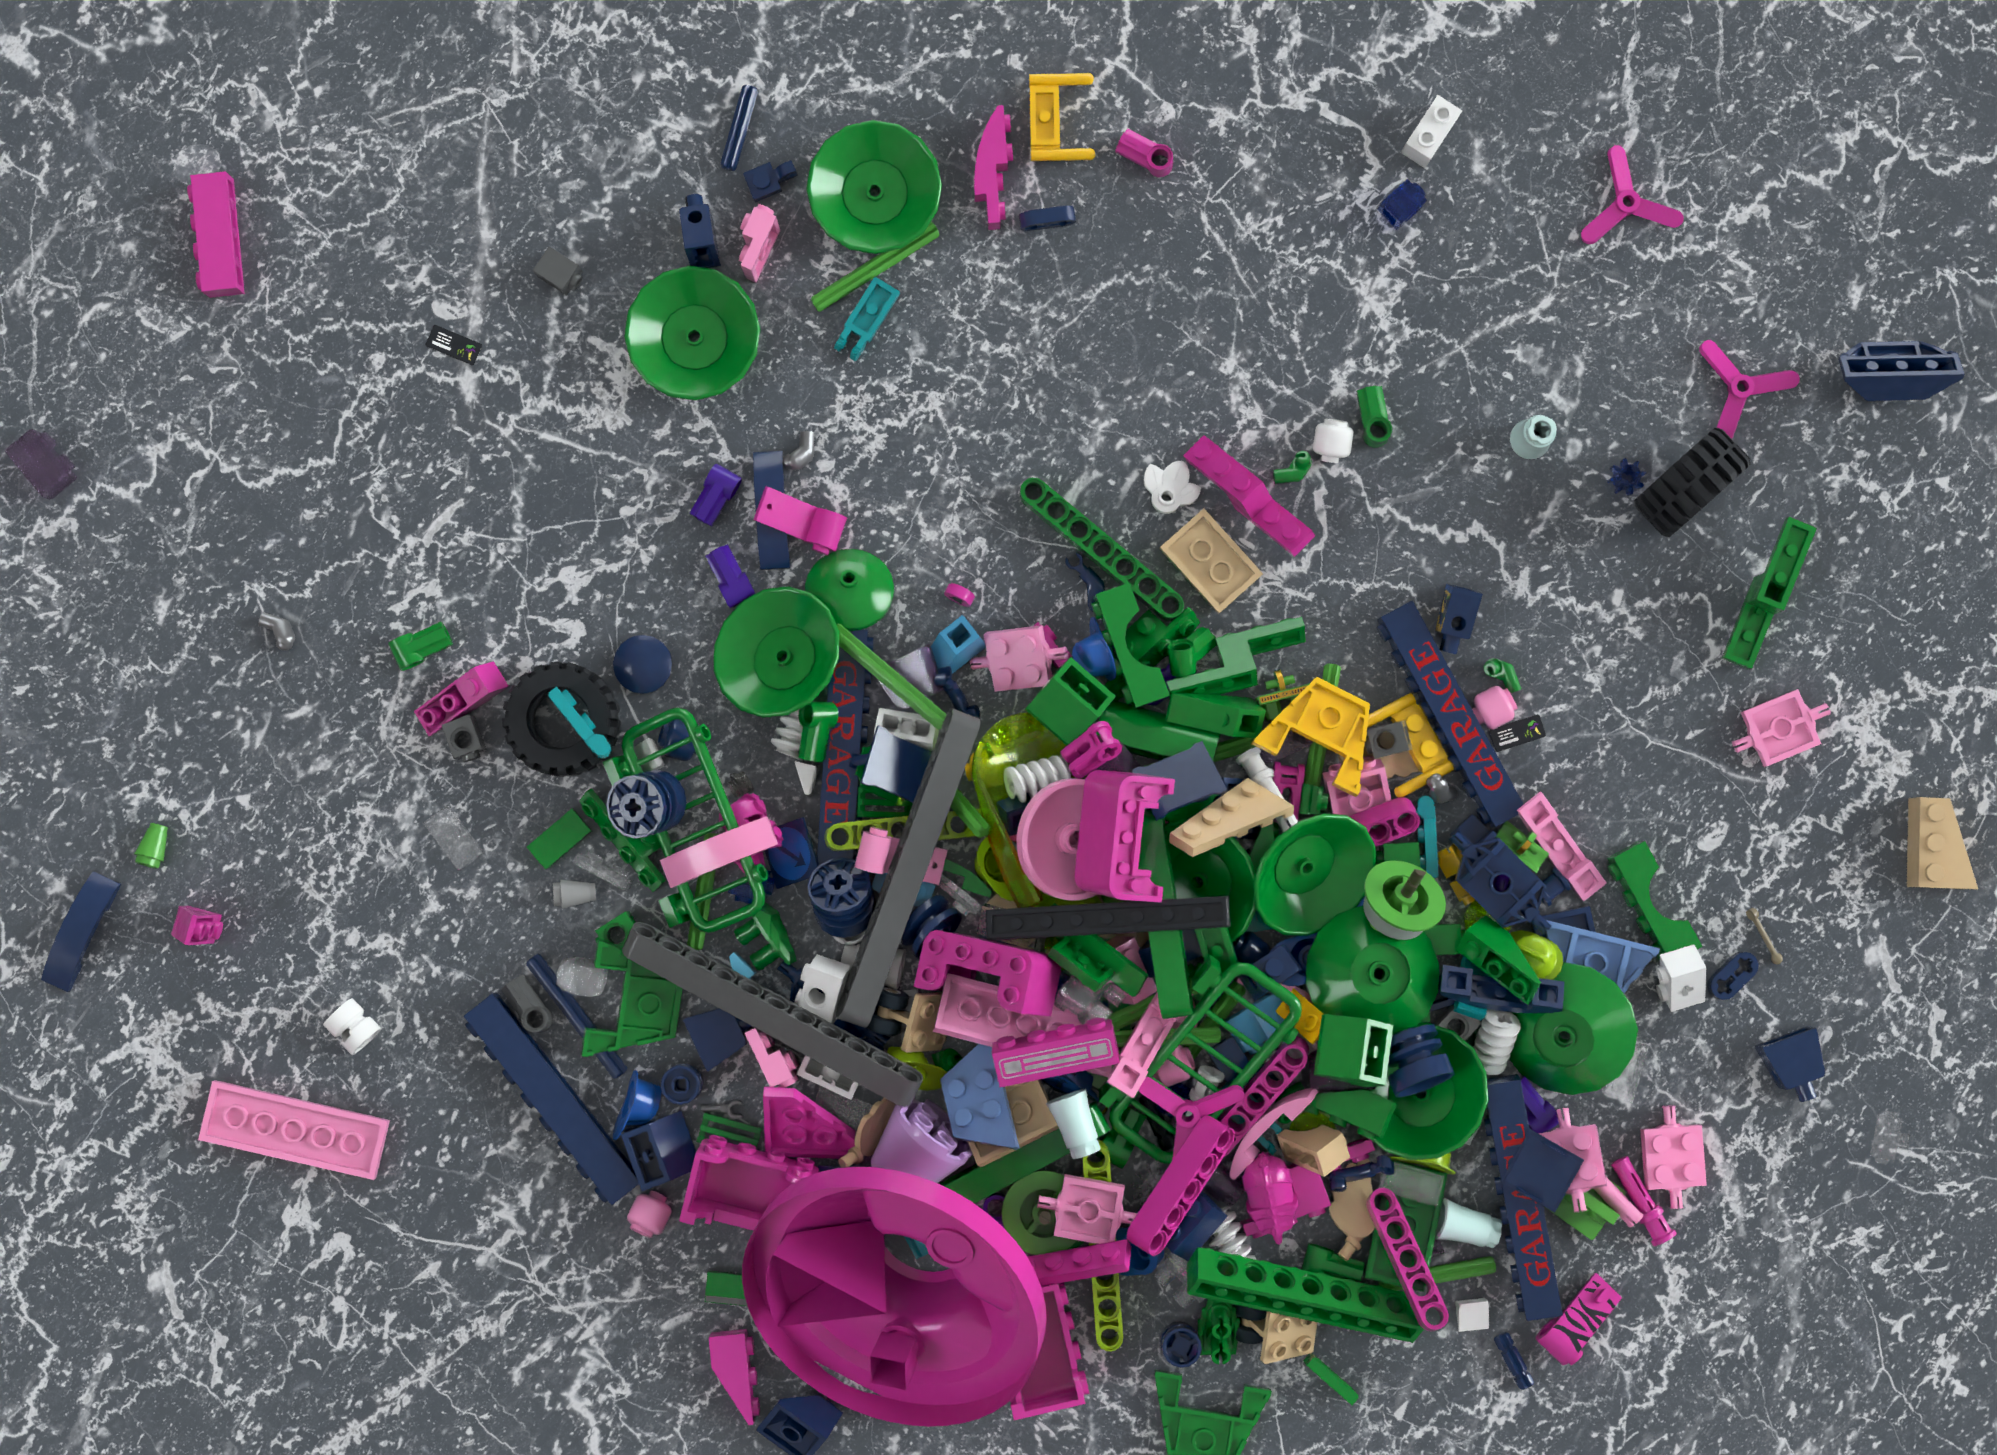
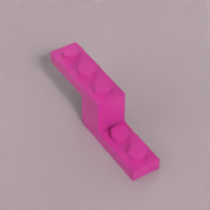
M1205 435L1183 455L1189 464L1227 494L1234 508L1294 557L1315 537V534L1309 527L1272 499L1263 481Z
M1364 1137L1347 1143L1346 1146L1350 1158L1346 1161L1352 1159L1353 1163L1368 1159L1370 1157L1368 1153L1375 1151L1372 1140ZM1294 1163L1287 1165L1292 1174V1188L1298 1198L1293 1225L1298 1223L1297 1218L1308 1214L1309 1218L1324 1214L1326 1212L1325 1208L1331 1206L1321 1176ZM1339 1165V1166H1338L1336 1169H1334L1333 1171H1336V1170L1340 1169V1168H1341V1165ZM1251 1218L1240 1221L1246 1236L1252 1235L1254 1239L1267 1235L1260 1232Z

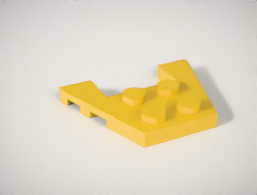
M1316 677L1253 740L1252 745L1276 756L1289 730H1292L1344 757L1332 785L1357 797L1361 788L1360 778L1361 771L1363 770V751L1367 736L1370 703Z

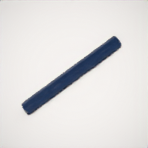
M540 954L530 958L526 966L579 1035L583 1038L585 1027L598 1029ZM615 1051L595 1053L612 1078L616 1079L627 1071V1066Z

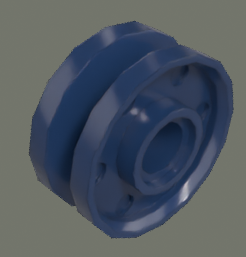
M940 894L931 897L915 909L910 915L900 942L905 946L912 945L911 953L918 959H920L925 937L930 932L940 930L954 933L962 920V914L955 908L948 909V900Z

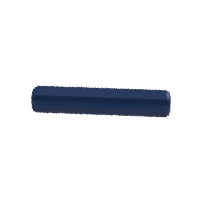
M750 85L742 86L721 159V167L726 170L735 171L737 169L758 94L757 88Z

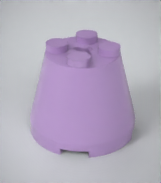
M913 1099L909 1106L895 1105L871 1158V1166L913 1174L938 1183L964 1165L972 1156V1151L967 1141L953 1137L949 1116L945 1110L928 1099L924 1103Z

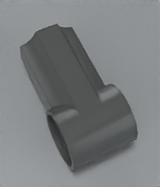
M524 975L513 979L501 989L527 1031L545 1032L552 1026V1012L545 1007ZM535 1011H540L544 1017V1021L539 1027H534L531 1023V1016Z

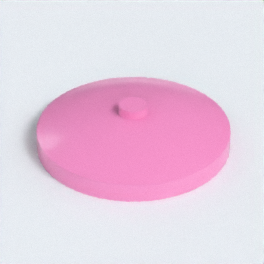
M1062 779L1041 789L1026 806L1017 830V853L1025 875L1040 891L1063 900H1084L1097 895L1096 893L1081 890L1075 882V866L1085 779Z

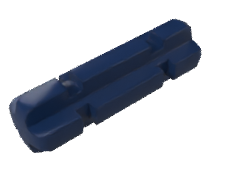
M1508 1332L1498 1334L1494 1337V1341L1498 1349L1502 1350L1501 1355L1511 1374L1515 1376L1514 1380L1521 1390L1531 1387L1534 1384V1380L1531 1374L1526 1371L1527 1367L1517 1347L1513 1346L1514 1341Z

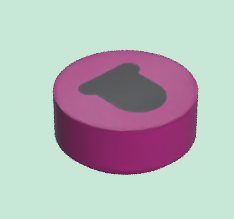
M955 583L948 584L944 592L947 598L965 607H970L975 598L971 591Z

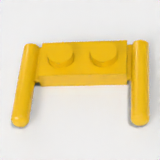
M1091 73L1029 74L1031 161L1093 160L1095 158V151L1092 148L1060 149L1059 86L1091 85L1094 81Z
M1412 693L1369 714L1367 728L1388 717L1392 718V723L1406 721L1413 748L1408 750L1422 774L1394 789L1396 797H1404L1427 785V779L1435 773L1440 774L1442 777L1454 771L1452 763L1447 759L1448 756L1421 707L1417 705Z

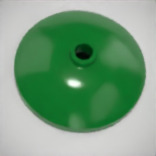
M841 549L823 556L813 565L806 578L805 591L813 593L830 609L836 625L841 624L848 631H857L874 625L885 616L893 601L894 583L887 566L875 555L858 549ZM846 578L854 579L852 583H846L844 580Z

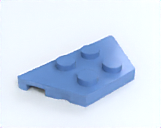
M1546 920L1552 925L1549 930L1545 927L1547 939L1558 945L1563 955V962L1592 967L1613 980L1623 993L1641 975L1645 966L1653 957L1657 956L1660 948Z
M978 1044L940 1079L953 1137L970 1142H980L986 1145L1007 1147L1013 1150L1020 1149L1005 1087H999L992 1057V1047Z

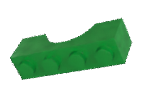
M1130 582L1095 594V602L1091 603L1096 620L1102 619L1105 630L1101 631L1107 645L1112 647L1115 656L1116 676L1122 675L1125 687H1122L1121 691L1126 704L1131 703L1133 709L1170 696L1160 667H1150L1141 664L1130 654L1125 640L1127 626L1132 617L1140 611Z
M1638 841L1607 858L1610 863L1607 866L1610 875L1616 882L1620 881L1625 890L1622 892V896L1626 904L1630 908L1634 907L1639 916L1636 918L1639 928L1644 934H1649L1653 942L1650 946L1660 948L1656 956L1659 961L1660 955L1690 945H1695L1696 949L1703 947L1688 920L1668 919L1654 908L1649 895V886L1659 866L1645 841Z

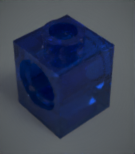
M1407 179L1380 203L1377 210L1398 230L1423 208L1427 202L1425 192L1417 183L1414 182L1412 184Z

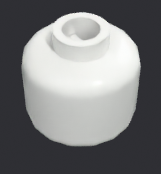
M1325 419L1324 423L1316 426L1313 451L1322 455L1321 461L1339 463V458L1348 457L1351 453L1353 429L1348 427L1347 421Z

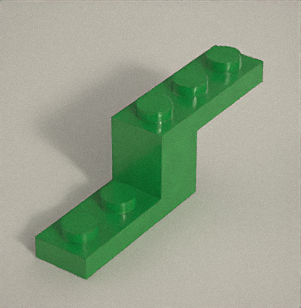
M1791 517L1785 519L1764 573L1755 576L1752 580L1721 659L1748 670L1753 668L1773 615L1785 610L1816 532V527Z
M1302 616L1293 619L1286 618L1277 623L1265 626L1259 625L1249 630L1227 633L1215 638L1216 651L1221 668H1210L1202 673L1182 678L1176 677L1173 680L1167 681V689L1170 695L1168 696L1169 701L1172 692L1221 695L1257 686V668L1253 655L1305 643V624Z

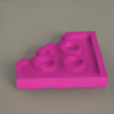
M764 1087L765 1152L768 1153L769 1150H775L784 1153L785 1157L840 1159L848 1153L850 1148L855 1147L856 1131L797 1089Z

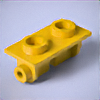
M1454 844L1449 847L1450 852L1446 848L1437 852L1438 864L1446 879L1457 873L1462 857L1461 851ZM1456 880L1450 883L1459 902L1463 901L1466 906L1475 901Z
M1293 988L1291 992L1300 1000L1302 1006L1301 1017L1294 1027L1314 1045L1319 1040L1323 1013ZM1282 1002L1275 1012L1285 1019L1290 1012V1008L1285 1002Z

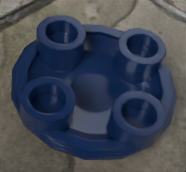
M647 635L634 636L624 641L615 652L613 661L614 673L620 684L629 691L640 694L653 693L662 687L669 678L672 668V657L664 643L655 637Z

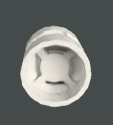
M353 998L341 1005L323 1024L334 1037L340 1036L342 1038L341 1044L351 1055L364 1048L382 1029L371 1017L363 1016L364 1009Z

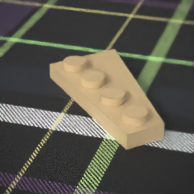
M1246 778L1172 831L1169 843L1194 857L1224 844L1226 838L1235 836L1239 838L1248 834V829L1258 825L1263 828L1273 824L1274 818L1282 816L1285 819L1292 816L1294 805L1251 779Z

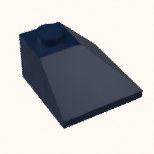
M819 1395L784 1398L776 1403L759 1424L756 1431L789 1455H814L826 1441L843 1412L838 1410L833 1403Z

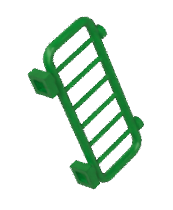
M678 707L669 709L631 727L622 738L623 755L612 757L602 762L613 786L614 783L623 777L642 773L641 765L692 742L700 765L674 777L682 780L703 770L712 792L687 803L685 811L715 798L723 820L673 843L667 831L656 833L665 858L676 853L674 848L726 826L728 831L739 827L705 742L711 739L709 728L705 724L698 725L689 711ZM677 719L684 723L689 737L638 760L633 746L637 737ZM751 856L742 858L740 862L745 872V877L694 898L688 882L678 885L679 893L658 900L669 928L691 920L698 930L711 933L757 914L765 904L766 895L762 882L768 879L766 868L762 864L754 865ZM749 882L754 896L752 903L711 921H707L702 917L697 906L698 903Z
M1209 955L1191 977L1192 988L1203 995L1208 988L1209 990L1194 1007V1014L1187 1016L1159 1049L1147 1069V1077L1152 1078L1180 1097L1153 1077L1168 1059L1214 1093L1220 1091L1221 1089L1171 1055L1184 1038L1187 1037L1238 1073L1228 1087L1239 1085L1243 1088L1282 1041L1289 1045L1298 1035L1299 1030L1294 1026L1298 1023L1302 1014L1300 1000L1281 984L1249 963L1239 962L1232 964L1221 975L1220 961ZM1241 974L1249 976L1289 1006L1290 1012L1288 1016L1279 1024L1230 989L1228 985L1232 980ZM1223 991L1276 1029L1262 1047L1209 1010ZM1204 1014L1257 1051L1243 1069L1190 1032ZM1106 1080L1099 1088V1102L1109 1108L1116 1101L1109 1115L1112 1128L1120 1136L1154 1160L1163 1164H1170L1173 1159V1151L1165 1152L1124 1124L1121 1120V1115L1131 1104L1174 1135L1176 1128L1136 1101L1135 1097L1133 1099L1108 1084ZM1226 1108L1211 1113L1209 1116L1217 1119Z

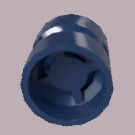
M681 1063L673 1066L665 1072L661 1080L662 1094L671 1103L679 1105L689 1103L699 1096L704 1085L703 1074L698 1067L690 1063Z
M1181 1321L1172 1322L1161 1333L1160 1346L1166 1360L1173 1366L1180 1368L1189 1367L1198 1360L1202 1350L1201 1341L1191 1325Z

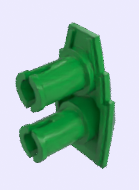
M766 902L761 911L753 915L751 920L734 930L737 940L744 946L760 934H763L766 941L769 942L760 950L750 955L752 964L759 971L778 958H782L788 965L797 961L779 912Z
M1208 1299L1206 1306L1202 1307L1201 1318L1197 1319L1198 1337L1202 1347L1200 1355H1211L1212 1361L1216 1364H1219V1356H1221L1222 1364H1226L1230 1360L1231 1355H1236L1238 1341L1235 1338L1240 1318L1236 1317V1308L1232 1307V1304Z

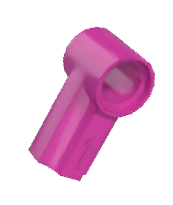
M1128 128L1122 134L1115 149L1117 154L1148 169L1155 177H1165L1172 171L1173 153L1167 145L1157 144ZM1162 155L1168 159V162L1163 166H1157L1152 160L1154 157Z

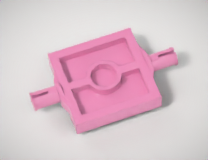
M1042 625L989 631L983 634L987 651L986 656L973 657L970 660V664H973L971 665L972 670L989 669L995 692L1043 687L1052 677V660L1068 659V652L1065 653L1068 649L1067 647L1050 649L1045 640Z
M1796 689L1740 712L1746 724L1748 736L1732 741L1733 746L1744 743L1734 748V750L1739 753L1753 746L1758 752L1763 766L1767 767L1821 744V741L1816 732L1815 720L1830 715V709L1818 713L1829 708V706L1824 703L1810 709L1803 702L1799 690Z
M1668 1105L1662 1106L1664 1124L1655 1128L1640 1129L1644 1186L1647 1190H1668L1670 1194V1209L1683 1208L1682 1190L1694 1186H1707L1702 1125H1681L1676 1123V1106Z
M1562 1108L1563 1114L1561 1109H1557L1559 1128L1551 1132L1538 1134L1584 1159L1566 1194L1572 1196L1574 1213L1580 1212V1209L1584 1212L1587 1209L1583 1193L1592 1188L1607 1186L1597 1126L1595 1124L1581 1127L1571 1126L1569 1108Z
M1064 1174L1062 1190L1058 1194L1057 1199L1039 1195L1037 1208L1055 1211L1054 1236L1095 1244L1115 1241L1116 1232L1121 1223L1131 1224L1138 1214L1124 1211L1122 1200L1125 1185Z

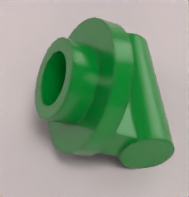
M1303 784L1300 814H1313L1317 816L1320 815L1321 810L1327 811L1329 793H1323V786Z
M952 1048L931 1054L935 1066L941 1067L947 1073L962 1060L961 1055Z

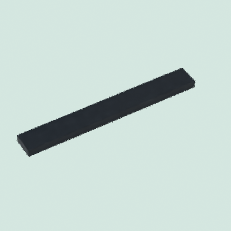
M1229 896L1162 900V902L1131 901L986 910L988 941L1231 927Z

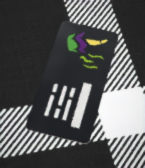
M437 325L433 326L425 344L429 348L470 365H474L482 347V344Z
M1538 714L1489 730L1496 752L1546 736L1540 715Z

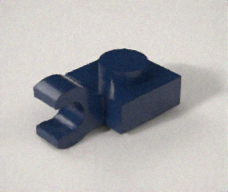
M791 160L779 165L774 170L771 163L768 162L743 173L755 203L782 192L779 183L798 176Z

